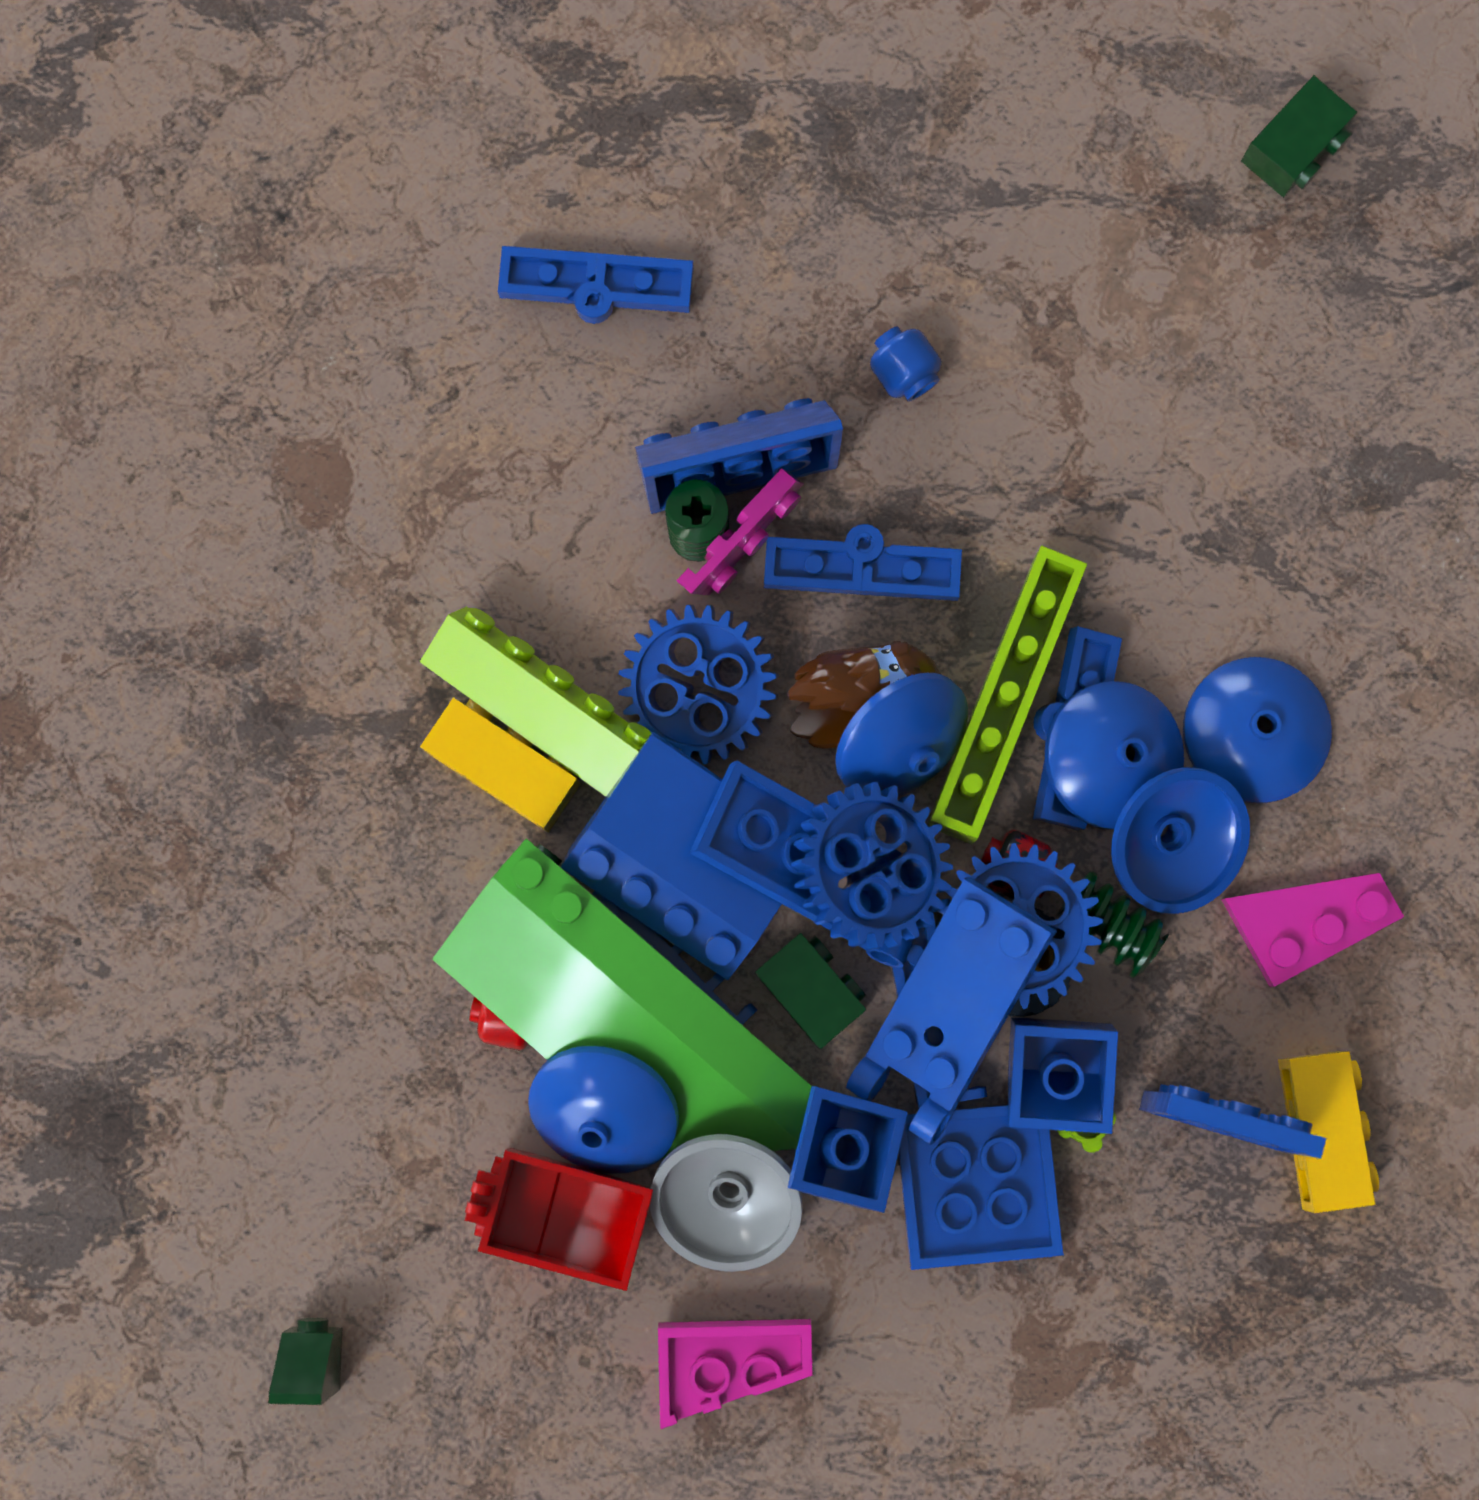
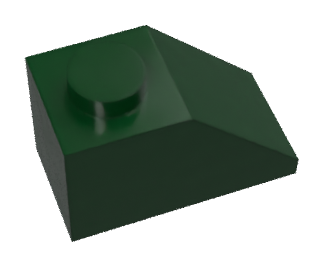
M301 1318L297 1320V1327H291L282 1332L269 1389L268 1404L322 1405L340 1390L343 1328L328 1327L329 1319Z

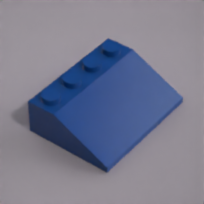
M805 398L786 404L783 411L767 415L764 410H755L740 415L737 418L738 422L719 426L718 422H706L691 428V433L673 438L669 433L650 436L643 441L644 445L635 447L650 512L654 514L665 511L667 498L675 487L685 481L695 479L708 481L719 488L724 496L765 486L781 468L789 471L796 478L838 468L843 433L841 419L825 400L813 403L812 399Z
M652 732L573 842L560 868L726 980H729L758 942L782 904L689 853L723 779L655 732Z

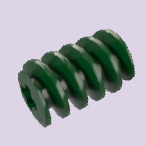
M698 479L681 483L673 489L667 498L665 516L671 546L678 555L686 560L695 562L706 561L704 557L707 553V547L718 535L721 536L729 530V511L726 498L719 488L708 481ZM701 519L702 524L694 525V520Z
M1093 871L1089 872L1083 879L1088 878L1090 883L1081 892L1083 899L1090 897L1098 898L1099 902L1087 909L1088 916L1103 919L1102 924L1089 927V934L1092 936L1098 935L1100 940H1102L1101 945H1098L1097 948L1098 954L1101 955L1112 947L1117 949L1113 961L1116 967L1130 958L1133 964L1129 976L1134 979L1156 957L1167 940L1169 933L1160 938L1163 929V921L1160 919H1154L1144 926L1147 910L1143 907H1138L1127 914L1130 904V898L1127 895H1122L1115 901L1110 902L1114 891V886L1110 883H1106L1095 891L1097 874ZM1065 903L1062 905L1057 915H1059L1065 910Z

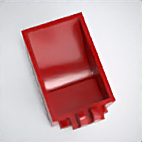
M515 1148L506 1149L503 1158L496 1156L491 1172L478 1170L476 1180L473 1181L470 1190L472 1192L471 1199L467 1202L465 1209V1221L476 1223L474 1236L481 1237L478 1252L627 1291L653 1189L612 1175L592 1171L571 1163Z

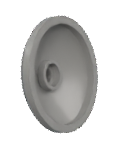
M715 1134L689 1140L672 1150L664 1158L652 1181L651 1189H653L650 1201V1211L654 1224L664 1241L685 1259L702 1267L718 1271H746L770 1263L791 1245L801 1222L803 1209L802 1195L800 1191L787 1188L791 1169L775 1152L748 1138ZM723 1182L733 1183L737 1187H728Z

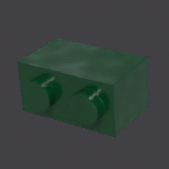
M1313 75L1250 143L1241 162L1283 198L1295 185L1303 190L1322 168L1317 161L1327 151L1334 156L1352 136L1353 133L1348 129V126L1357 114V111Z
M800 933L756 970L755 975L815 1046L821 1050L866 1011V1008L860 1003L866 997V994L849 974H845L841 979L827 964L834 957L815 935L807 940Z

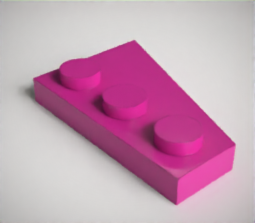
M781 468L741 511L736 520L741 525L735 533L729 529L721 536L718 535L706 549L707 553L704 558L707 563L696 574L687 568L676 581L691 594L710 595L713 591H716L718 594L724 591L738 573L733 568L745 553L750 557L753 556L766 542L769 534L765 529L778 515L781 519H784L799 503L801 496L797 491L803 486V483L789 471Z
M1380 873L1222 899L1225 908L1269 987L1281 984L1404 917Z
M811 1319L658 1322L660 1430L675 1425L678 1420L703 1411V1414L720 1409L722 1404L750 1394L756 1396L813 1376Z

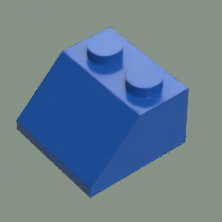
M1011 1017L1008 1060L1009 1127L1112 1134L1118 1046L1117 1029L1111 1023Z
M812 1086L787 1188L842 1204L885 1213L908 1112Z

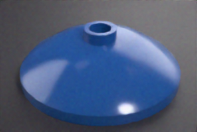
M1248 657L1237 659L1218 667L1200 682L1192 693L1185 710L1183 738L1186 752L1194 768L1205 769L1221 776L1236 788L1244 802L1260 804L1285 799L1305 788L1317 776L1330 750L1332 725L1329 710L1323 696L1306 675L1282 661L1265 657ZM1259 717H1266L1271 721V733L1266 734L1258 729L1257 721Z
M920 673L895 681L872 696L850 720L839 741L836 752V770L842 783L846 787L858 783L863 790L865 785L878 782L881 792L883 789L895 785L897 786L899 797L918 789L930 781L948 764L964 736L968 720V703L963 691L954 681L944 675Z
M1108 681L1097 683L1074 693L1061 705L1054 715L1045 741L1046 771L1053 791L1070 813L1094 827L1114 830L1122 809L1143 784L1161 773L1184 767L1183 740L1171 712L1151 692L1127 682ZM1128 745H1131L1135 751V757L1132 762L1126 757Z
M1177 768L1161 773L1147 781L1128 800L1118 817L1113 832L1111 844L1112 864L1122 888L1130 897L1144 907L1160 913L1178 914L1189 912L1213 901L1232 883L1242 867L1247 854L1250 840V820L1245 802L1230 782L1211 771L1201 768ZM1168 825L1166 834L1161 836L1163 829Z
M581 1046L567 1049L554 1055L538 1070L529 1091L528 1106L530 1116L542 1139L564 1159L592 1171L624 1174L650 1167L668 1152L677 1133L679 1124L678 1107L668 1084L653 1068L642 1060L613 1048Z

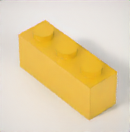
M453 697L420 747L427 754L549 833L581 785L579 780L572 775L571 771L550 756L545 758L531 748L533 744L510 727L507 731H504L490 722L493 715L473 700L469 699L466 705Z
M1335 1051L1278 1059L1287 1116L1312 1123L1310 1134L1326 1138L1321 1159L1293 1154L1302 1210L1321 1213L1375 1205L1373 1192L1379 1191V1177L1375 1164L1372 1161L1368 1162L1365 1141L1370 1140L1371 1131L1366 1112L1359 1110L1356 1091L1362 1088V1077L1357 1061L1351 1060L1350 1051Z

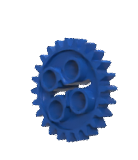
M686 605L684 619H680L674 609L666 610L668 625L664 626L658 620L650 619L648 622L653 635L651 637L643 633H636L634 635L642 648L640 651L625 650L624 655L633 661L634 665L633 668L619 670L618 674L630 679L631 686L619 690L618 695L632 697L633 704L623 711L624 715L638 714L640 720L637 722L638 724L647 728L651 733L655 732L691 758H693L695 751H699L703 764L711 763L713 749H716L721 758L725 760L730 758L729 743L732 742L739 749L745 750L748 748L747 741L743 735L745 732L757 737L763 733L755 720L757 717L762 719L772 718L773 714L762 705L764 700L778 698L777 693L766 689V682L779 678L778 673L764 671L763 665L770 662L774 655L773 653L758 654L756 649L765 638L763 635L751 639L746 637L751 625L749 621H744L735 628L731 626L733 611L727 610L719 620H715L714 606L707 605L702 617L698 618L694 605ZM682 638L691 639L697 646V658L689 666L682 665L675 657V646ZM728 657L737 660L743 670L741 680L734 686L727 685L719 676L720 664ZM660 664L668 665L689 677L699 676L703 672L705 674L703 682L706 685L735 695L739 701L736 705H733L710 692H701L694 696L692 694L694 691L693 685L661 673L659 666ZM663 683L672 685L678 694L677 704L670 711L662 709L655 699L656 690ZM706 703L715 704L722 711L723 721L717 730H709L700 722V710Z
M878 782L865 785L863 790L857 783L846 787L844 793L839 790L827 795L828 804L823 802L812 808L817 819H808L800 825L810 837L794 841V846L805 852V858L792 862V867L804 870L806 876L794 885L798 889H809L811 893L802 904L803 908L818 906L821 911L814 923L818 926L832 921L830 937L835 939L843 937L848 933V945L850 947L863 945L864 941H866L868 950L882 948L884 943L890 948L902 945V937L905 940L919 937L918 927L925 928L934 924L933 918L928 911L935 912L945 908L944 903L936 894L949 891L952 887L949 883L940 879L941 873L953 869L952 864L940 861L939 855L947 851L950 845L948 843H936L934 839L943 828L942 825L937 824L928 827L925 820L929 816L930 808L926 807L915 812L912 810L915 795L910 794L898 800V789L895 785L887 787L881 792ZM876 821L880 822L885 829V842L881 841L876 834ZM903 842L907 845V850L904 853L873 868L871 874L855 879L843 889L839 888L838 882L841 879L872 864L875 861V857L892 852ZM837 844L846 853L845 867L836 859L835 847ZM901 866H904L909 872L910 884L908 887L901 880ZM862 889L868 893L871 900L869 912L863 908L860 902V892Z
M1012 843L1009 858L1004 859L998 850L992 847L990 851L991 863L985 865L979 858L974 856L972 857V862L976 872L971 876L958 869L956 874L961 882L963 879L970 877L987 888L997 881L1008 883L1014 891L1012 904L1046 925L1062 929L1065 932L1064 938H1052L1049 944L1055 953L1053 965L1044 971L1034 970L1019 996L1023 1009L1028 1008L1030 994L1035 993L1040 1001L1047 1005L1049 1004L1048 989L1054 987L1061 995L1066 996L1068 993L1063 980L1068 976L1081 983L1084 979L1076 968L1078 963L1081 962L1088 965H1094L1095 960L1084 951L1086 945L1096 946L1102 943V940L1089 934V927L1102 924L1103 919L1088 916L1087 909L1096 905L1099 900L1094 897L1083 899L1081 892L1090 881L1087 878L1073 883L1070 877L1076 865L1072 862L1062 870L1056 868L1058 852L1053 851L1044 862L1039 860L1038 845L1035 844L1031 847L1027 857H1021L1017 844ZM951 887V890L945 892L953 898L958 889ZM1047 891L1058 893L1065 903L1063 914L1054 921L1041 919L1035 911L1037 897ZM945 906L943 910H939L938 912L944 915L948 906Z

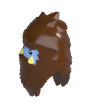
M894 641L886 645L823 652L816 659L800 667L795 673V680L798 681L788 691L787 696L789 700L802 701V703L795 709L799 717L792 724L790 732L796 737L809 739L808 742L813 747L821 749L838 748L841 736L850 720L880 690L895 681L911 675L941 673L929 656L907 642Z

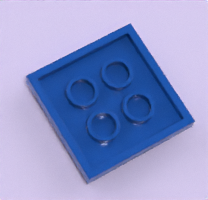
M1160 1084L1158 1092H1143L1139 1108L1141 1111L1284 1153L1318 1159L1322 1158L1326 1138L1310 1134L1312 1123L1284 1115L1263 1114L1258 1107L1233 1100L1209 1098V1093L1181 1085L1178 1087Z
M1008 1105L956 1109L943 1133L934 1144L930 1145L909 1131L910 1124L916 1113L907 1114L898 1155L911 1270L1063 1256L1050 1130L1009 1127Z

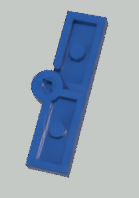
M502 246L498 295L499 298L575 304L579 317L591 324L607 320L612 314L613 307L690 313L694 265L692 260Z
M860 524L853 527L848 532L845 542L768 537L764 588L958 601L960 596L962 549L905 545L886 547L884 546L883 536L880 531L868 524Z
M1079 626L1070 628L1056 702L1041 706L1034 716L1033 726L1036 734L1042 740L1046 741L1047 732L1054 715L1069 697L1087 686L1114 681L1122 638ZM1044 759L1033 819L1075 830H1085L1087 823L1070 813L1053 791Z

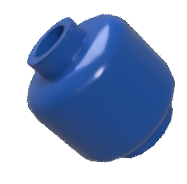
M896 326L882 334L874 342L878 350L871 357L870 367L891 397H905L910 402L925 394L939 382L940 378L937 376V373L941 369V358L921 330L913 328L902 332Z

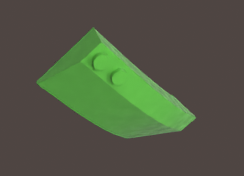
M526 838L490 879L432 960L547 1060L567 1049L581 1046H602L628 1053L653 1068L671 1089L679 1113L676 1136L672 1146L663 1158L679 1145L689 1140L715 1134L748 1138L766 1146L772 1151L797 1149L812 1086Z

